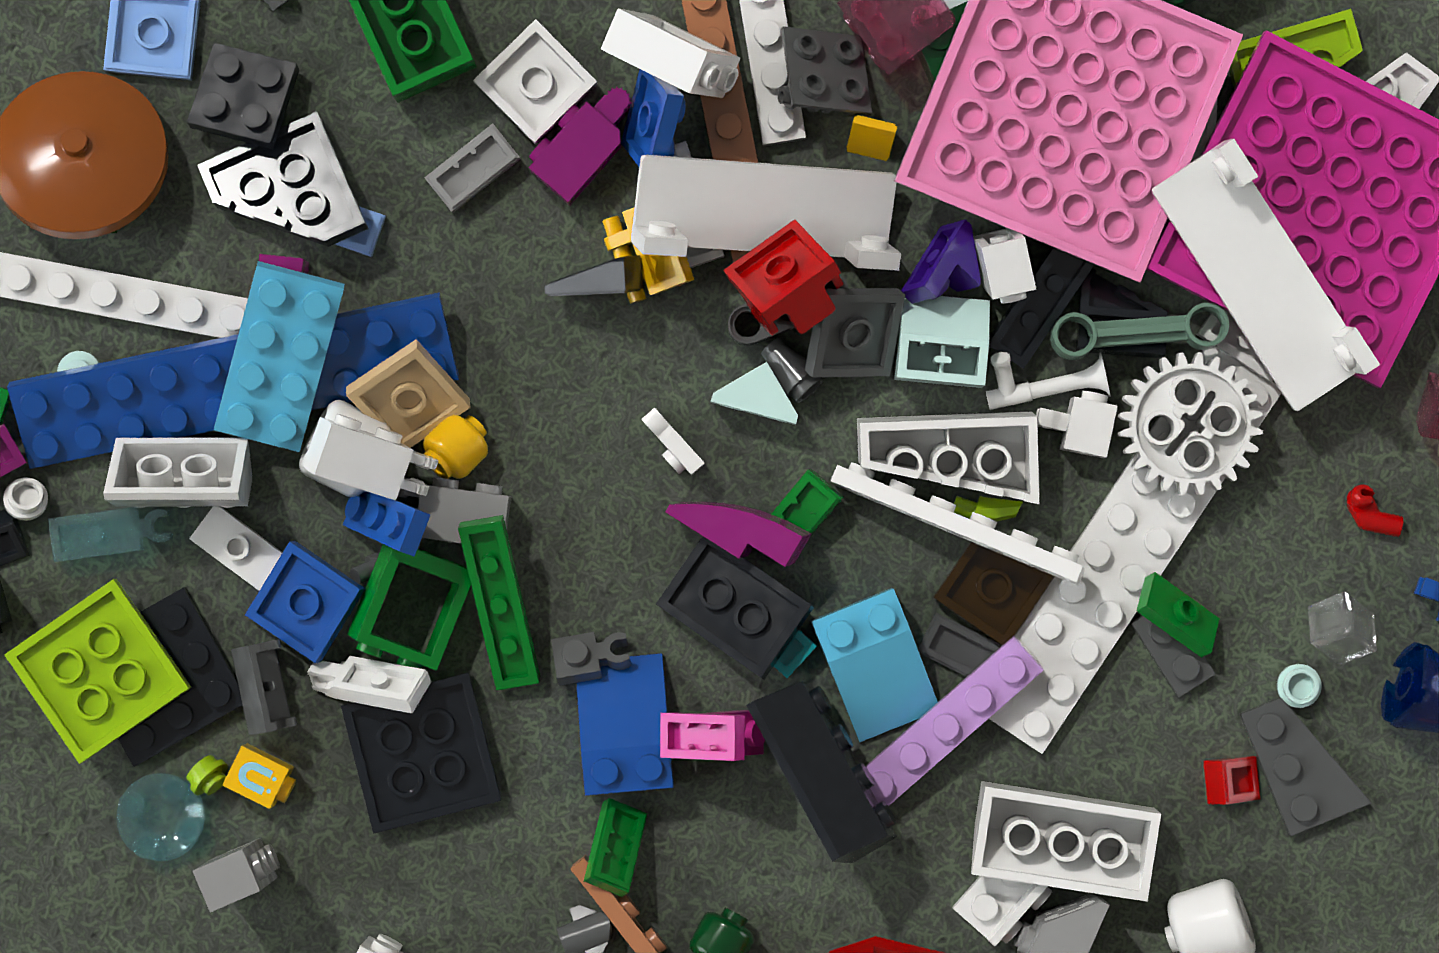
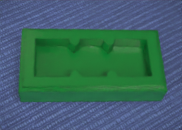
M808 469L771 515L785 519L813 535L844 497L815 471Z
M1154 572L1145 577L1136 611L1201 658L1212 653L1220 618L1158 573Z
M611 798L602 803L584 882L621 897L629 893L647 813Z

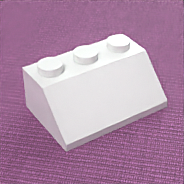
M116 438L103 492L104 500L116 507L187 508L191 506L231 508L235 506H248L252 485L248 439Z

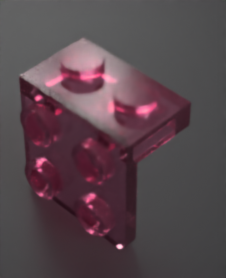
M840 0L837 3L843 11V18L854 33L861 36L869 48L868 52L874 63L880 69L885 70L888 75L901 71L915 60L913 56L955 24V16L944 0Z

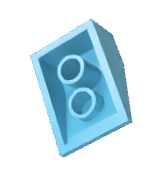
M893 588L810 620L859 742L917 720L938 703L912 632Z

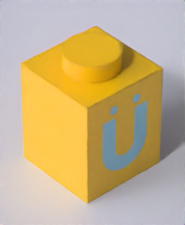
M247 743L241 746L222 786L270 809L276 805L277 801L285 803L296 782V779L290 777L294 766Z

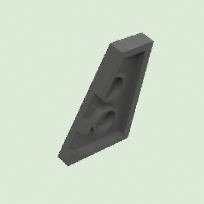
M1281 697L1239 713L1289 836L1372 804Z

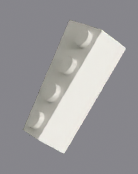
M1032 411L857 418L858 462L863 468L916 479L920 478L944 485L963 487L987 494L1006 496L1040 504L1037 416Z

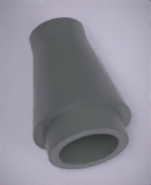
M780 337L769 343L761 352V356L769 364L787 397H793L797 403L804 401L812 395L824 381L822 377H811L805 371L807 359L788 346Z

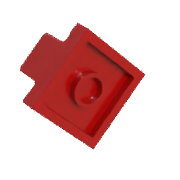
M795 219L723 270L729 281L743 297L754 317L771 336L779 331L774 321L784 314L788 315L795 329L800 334L807 332L836 310L835 305L825 290V285L830 282L836 290L844 285L839 276L841 271L836 262Z

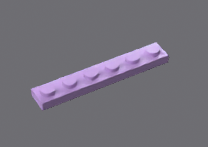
M1015 636L1009 639L866 765L875 783L870 789L878 803L884 801L888 806L892 804L1044 670Z

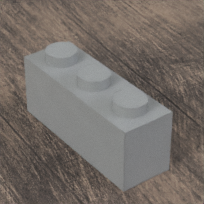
M258 838L210 859L194 869L193 874L209 911L213 912L264 889L278 878L275 870L280 868V863L272 845L264 846L262 839Z

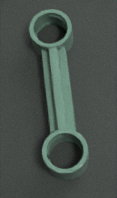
M1213 303L1198 304L1186 315L1093 322L1082 313L1073 312L1062 316L1057 321L1051 331L1050 341L1054 351L1060 357L1067 360L1081 359L1092 348L1186 341L1191 347L1198 350H1209L1216 347L1227 336L1229 319L1226 312L1220 306ZM1206 311L1212 313L1219 320L1220 332L1214 341H1202L1194 336L1191 331L1190 319L1195 314ZM1065 322H1077L1086 328L1090 341L1084 349L1072 352L1060 344L1058 339L1059 330Z

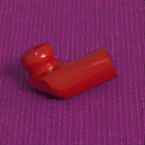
M1365 484L1355 486L1348 493L1346 502L1347 508L1357 526L1362 530L1399 537L1403 526V516L1380 512L1373 498L1375 494L1373 489Z

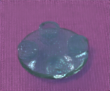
M168 773L150 774L131 784L119 799L116 815L119 834L127 847L140 858L153 861L172 860L188 852L199 840L205 823L204 805L200 795H195L190 790L191 784L183 778Z

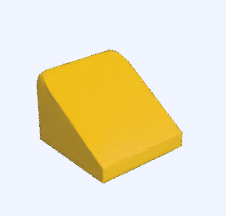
M860 115L854 116L847 144V152L887 161L890 156L897 126L893 123Z

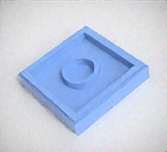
M111 0L103 70L112 73L192 81L201 0Z

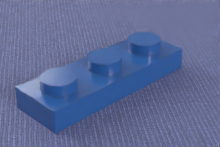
M364 491L358 496L349 498L345 508L346 517L343 526L397 551L415 557L430 514L398 500Z

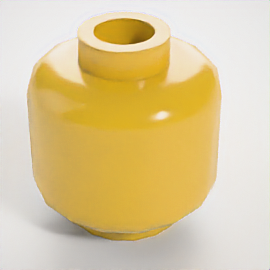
M458 415L445 418L425 436L423 441L424 455L439 460L436 470H432L444 479H449L450 477L462 479L466 477L488 454V445L484 439L487 431L476 418L470 415L465 419Z

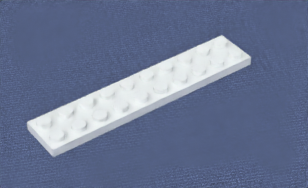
M1217 347L1203 350V365L1207 366L1217 356L1220 358L1219 371L1223 372L1233 365L1236 367L1231 378L1234 382L1245 378L1249 380L1242 392L1244 396L1249 394L1258 395V398L1249 404V409L1263 413L1261 417L1251 420V426L1259 428L1282 393L1277 384L1268 382ZM1182 381L1175 392L1176 399L1183 405H1191L1196 398L1195 387L1187 381ZM1209 392L1195 414L1181 417L1185 426L1165 450L1167 456H1171L1175 452L1185 434L1199 431L1195 422L1214 400L1215 394L1213 392ZM1217 407L1213 410L1210 421L1216 430L1225 432L1229 429L1232 418L1226 409ZM1159 416L1149 431L1150 435L1158 441L1165 440L1170 433L1168 421ZM1193 442L1188 444L1184 450L1185 461L1192 467L1202 465L1205 460V451L1202 446ZM1135 452L1070 550V552L1079 556L1077 563L1085 569L1079 585L1077 586L1055 576L1014 635L1044 670L989 718L990 720L1043 754L1137 612L1145 577L1154 572L1161 576L1216 493L1208 481L1205 482L1203 495L1196 494L1193 484H1189L1185 495H1178L1176 482H1173L1167 491H1162V477L1157 476L1151 482H1146L1145 477L1149 468L1146 465L1135 470L1132 468L1134 462L1139 458ZM1223 475L1220 476L1221 484L1225 479Z

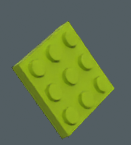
M117 579L111 580L4 654L79 764L91 758L192 688Z

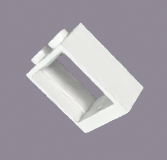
M618 8L601 47V50L690 94L723 98L725 93L732 89L738 77L737 65L740 57L650 14Z

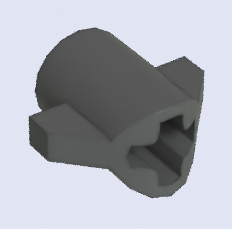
M581 905L570 908L573 922L557 928L565 953H606L616 938V930L606 914Z

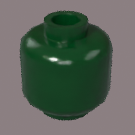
M724 908L721 915L715 912L705 913L690 941L691 951L693 953H748L754 942L753 934L745 928L748 919L728 908Z

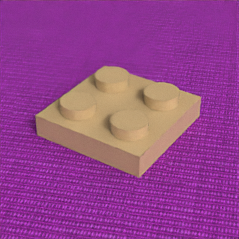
M417 339L346 386V396L363 414L382 423H387L391 431L403 436L400 443L409 448L423 440L445 418L452 415L459 416L471 408L470 398Z

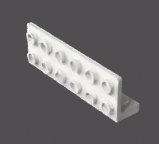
M1235 139L1224 140L1152 189V194L1291 408L1299 411L1355 373L1366 375L1378 367L1380 363L1356 327H1347L1253 183L1252 180L1257 178L1258 175Z
M642 155L640 158L631 242L642 254L686 257L687 247L751 251L795 219L830 256L845 257L856 268L899 271L901 253L888 243L897 182H894L896 175L891 172Z

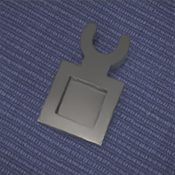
M594 632L551 639L559 686L602 678V666H609L615 670H624L631 666L629 654H613L616 648L628 646L626 633H613L606 637L603 642L599 643L596 642Z

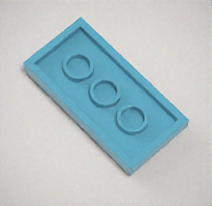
M257 262L214 431L300 452L345 284L268 263Z

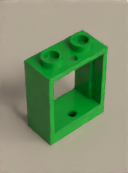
M383 544L347 633L354 640L358 641L356 649L381 658L383 651L399 656L396 662L398 665L419 669L425 666L437 671L471 586L467 567L419 548L414 557ZM399 562L452 582L425 652L371 633Z

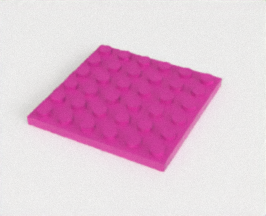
M1266 30L1262 33L1200 156L1224 140L1235 139L1258 175L1257 178L1252 180L1339 316L1347 327H1356L1380 363L1378 367L1366 375L1355 373L1352 376L1376 388H1381L1439 275V119ZM1168 218L1146 270L1228 311Z

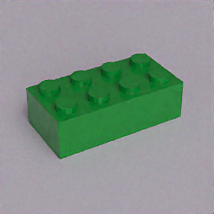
M349 0L390 92L397 103L477 67L446 0Z

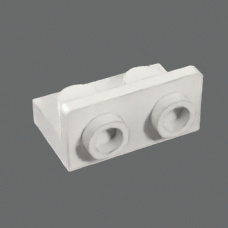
M979 876L952 908L985 936L992 945L996 946L1001 940L1004 943H1008L1023 926V923L1019 921L1023 914L1030 907L1037 910L1047 900L1052 890L1048 886Z

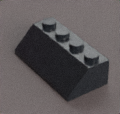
M801 681L746 705L832 862L854 863L897 837L892 826L897 824L893 813L884 801L878 803L870 789L875 785L874 780L862 762L856 764L849 751L853 747L852 740L841 724L835 726L827 712L832 709L831 703L820 686L814 688L812 684Z

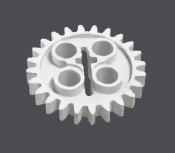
M1183 352L1178 353L1174 367L1163 357L1159 359L1161 372L1157 373L1153 368L1147 366L1143 371L1148 381L1144 383L1134 379L1131 382L1133 388L1138 392L1137 396L1125 395L1122 398L1126 404L1132 407L1131 412L1118 414L1119 419L1129 422V428L1118 432V436L1131 438L1132 444L1128 445L1123 450V453L1131 454L1136 452L1139 456L1132 465L1134 470L1145 465L1149 468L1145 477L1146 482H1151L1157 476L1162 477V491H1167L1172 483L1176 482L1178 495H1185L1189 484H1193L1197 495H1203L1205 482L1207 481L1215 491L1220 490V476L1223 475L1231 482L1237 480L1236 473L1232 467L1236 465L1244 469L1249 468L1250 464L1242 455L1244 452L1255 453L1259 450L1258 447L1249 442L1250 436L1263 434V430L1251 426V420L1263 415L1261 411L1249 409V404L1254 402L1258 395L1249 394L1244 396L1242 390L1249 380L1245 378L1234 382L1231 378L1236 367L1233 365L1223 372L1219 371L1220 358L1217 356L1206 366L1203 365L1201 352L1195 353L1191 364L1187 363ZM1180 381H1187L1195 387L1196 398L1191 405H1183L1176 399L1175 388ZM1209 392H1213L1215 394L1214 400L1195 422L1199 431L1185 434L1175 452L1171 456H1167L1165 450L1185 426L1181 417L1195 414ZM1217 407L1226 409L1232 418L1231 425L1225 432L1216 430L1210 421L1211 414ZM1154 416H1161L1169 423L1170 433L1163 441L1154 439L1148 431V424ZM1191 442L1201 445L1205 451V460L1199 467L1188 465L1184 458V450Z

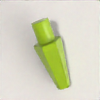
M956 496L954 513L970 518L972 512L997 522L1015 518L1023 502L979 496L978 501L974 502Z

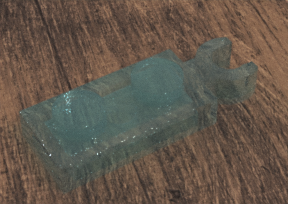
M136 507L49 518L54 562L142 551L144 550L143 537H147L154 542L170 541L173 539L172 533L159 534L154 529L156 519L170 516V511L155 509L150 511L144 519L139 518V510Z

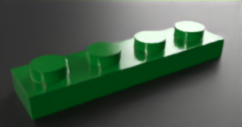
M499 515L460 522L458 531L496 690L538 684L541 677L504 516Z

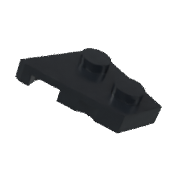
M1093 268L1080 285L1078 313L1088 316L1093 322L1168 316L1167 311L1151 302L1140 300L1134 292L1120 284L1116 286L1095 274L1096 270ZM1080 323L1077 324L1076 351L1084 349L1090 341L1086 328ZM1166 343L1092 348L1089 353L1100 354L1101 352V354L1163 358L1166 355Z

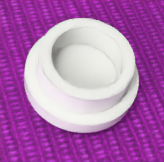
M28 477L19 478L11 482L5 489L3 496L6 511L18 520H33L42 515L46 510L48 493L41 482Z

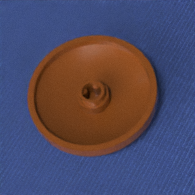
M86 71L68 72L48 77L20 93L0 116V196L7 208L20 221L43 234L63 239H89L112 233L139 217L153 202L164 182L169 159L168 143L158 113L140 91L116 77Z

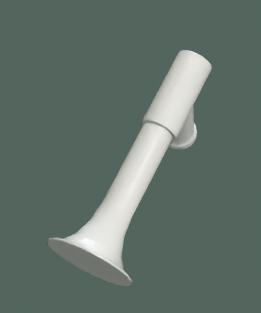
M998 352L991 357V364L994 366L999 388L986 391L990 410L1084 388L1100 389L1107 392L1109 397H1111L1101 352L1099 359L1094 365L1085 370L1037 382H1025L1016 385L1010 365V355L1007 352Z

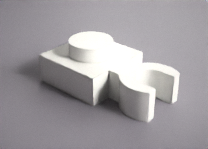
M655 408L641 419L666 446L668 450L662 456L678 474L686 469L693 475L705 464Z

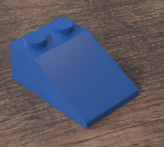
M662 653L629 656L631 661L629 668L615 670L609 666H602V678L577 683L585 796L674 787L672 758H660L661 713H667Z

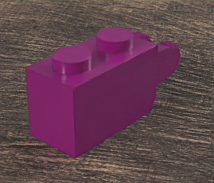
M622 87L612 88L611 91H608V95H604L594 107L587 101L580 109L576 105L572 106L559 121L558 125L562 130L551 142L547 138L543 139L529 156L533 161L528 167L530 172L569 206L573 204L622 148L620 130L616 127L625 118V114L629 113L631 105L630 94H627V90H623Z

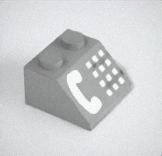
M1089 893L1034 914L1031 923L1023 921V926L1015 937L1014 946L1018 947L1017 953H1089L1110 905L1099 895Z

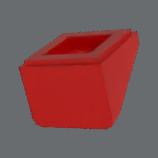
M1256 756L1203 761L1208 804L1228 805L1260 800Z

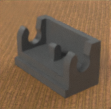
M280 639L231 649L249 735L272 732L277 729L298 725L296 717L290 716L276 649L281 648Z

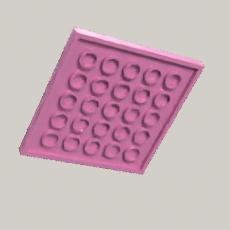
M968 0L894 182L1121 276L1141 282L1167 220V215L1152 194V189L1190 164L1243 34L1162 0Z

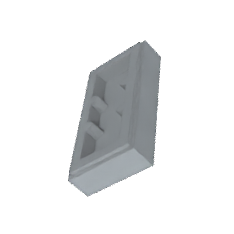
M492 123L424 178L450 211L454 213L521 158Z

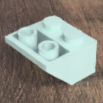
M940 296L934 300L928 299L912 304L905 298L898 332L894 380L976 388L984 387L989 350L990 300Z

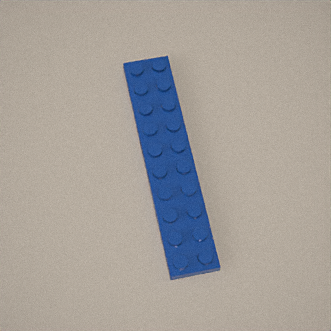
M440 292L338 313L311 410L325 408L335 400H342L347 403L352 402L346 396V386L416 339L453 380H459ZM238 334L9 382L7 389L29 468L32 469L113 452L116 438H181L214 431Z

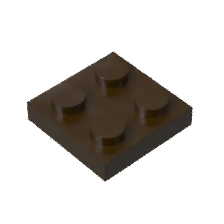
M970 542L933 598L1003 646L1016 634L1055 576Z

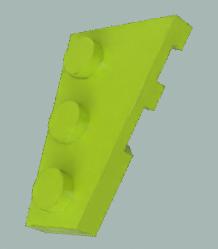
M1351 9L1271 32L1338 68L1363 51ZM1261 35L1240 42L1229 68L1234 88Z

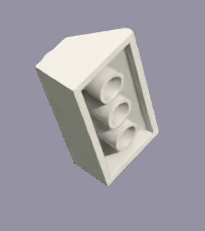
M981 781L974 828L971 874L1148 902L1161 813L1152 807Z

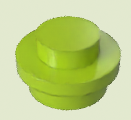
M208 755L201 759L186 776V779L191 784L190 790L195 795L203 793L211 795L222 787L226 778L227 763L223 759L217 760L213 755Z

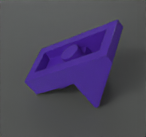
M966 219L940 226L901 290L910 303L937 299L947 290L948 286L956 292L980 286L981 278L972 225Z

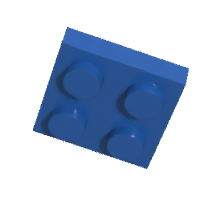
M641 69L638 73L621 140L622 146L638 167L640 166L642 155L674 156L675 144L673 137L676 125L682 121L685 114V99L676 86Z
M289 541L245 616L312 662L319 663L323 660L366 588L298 542Z

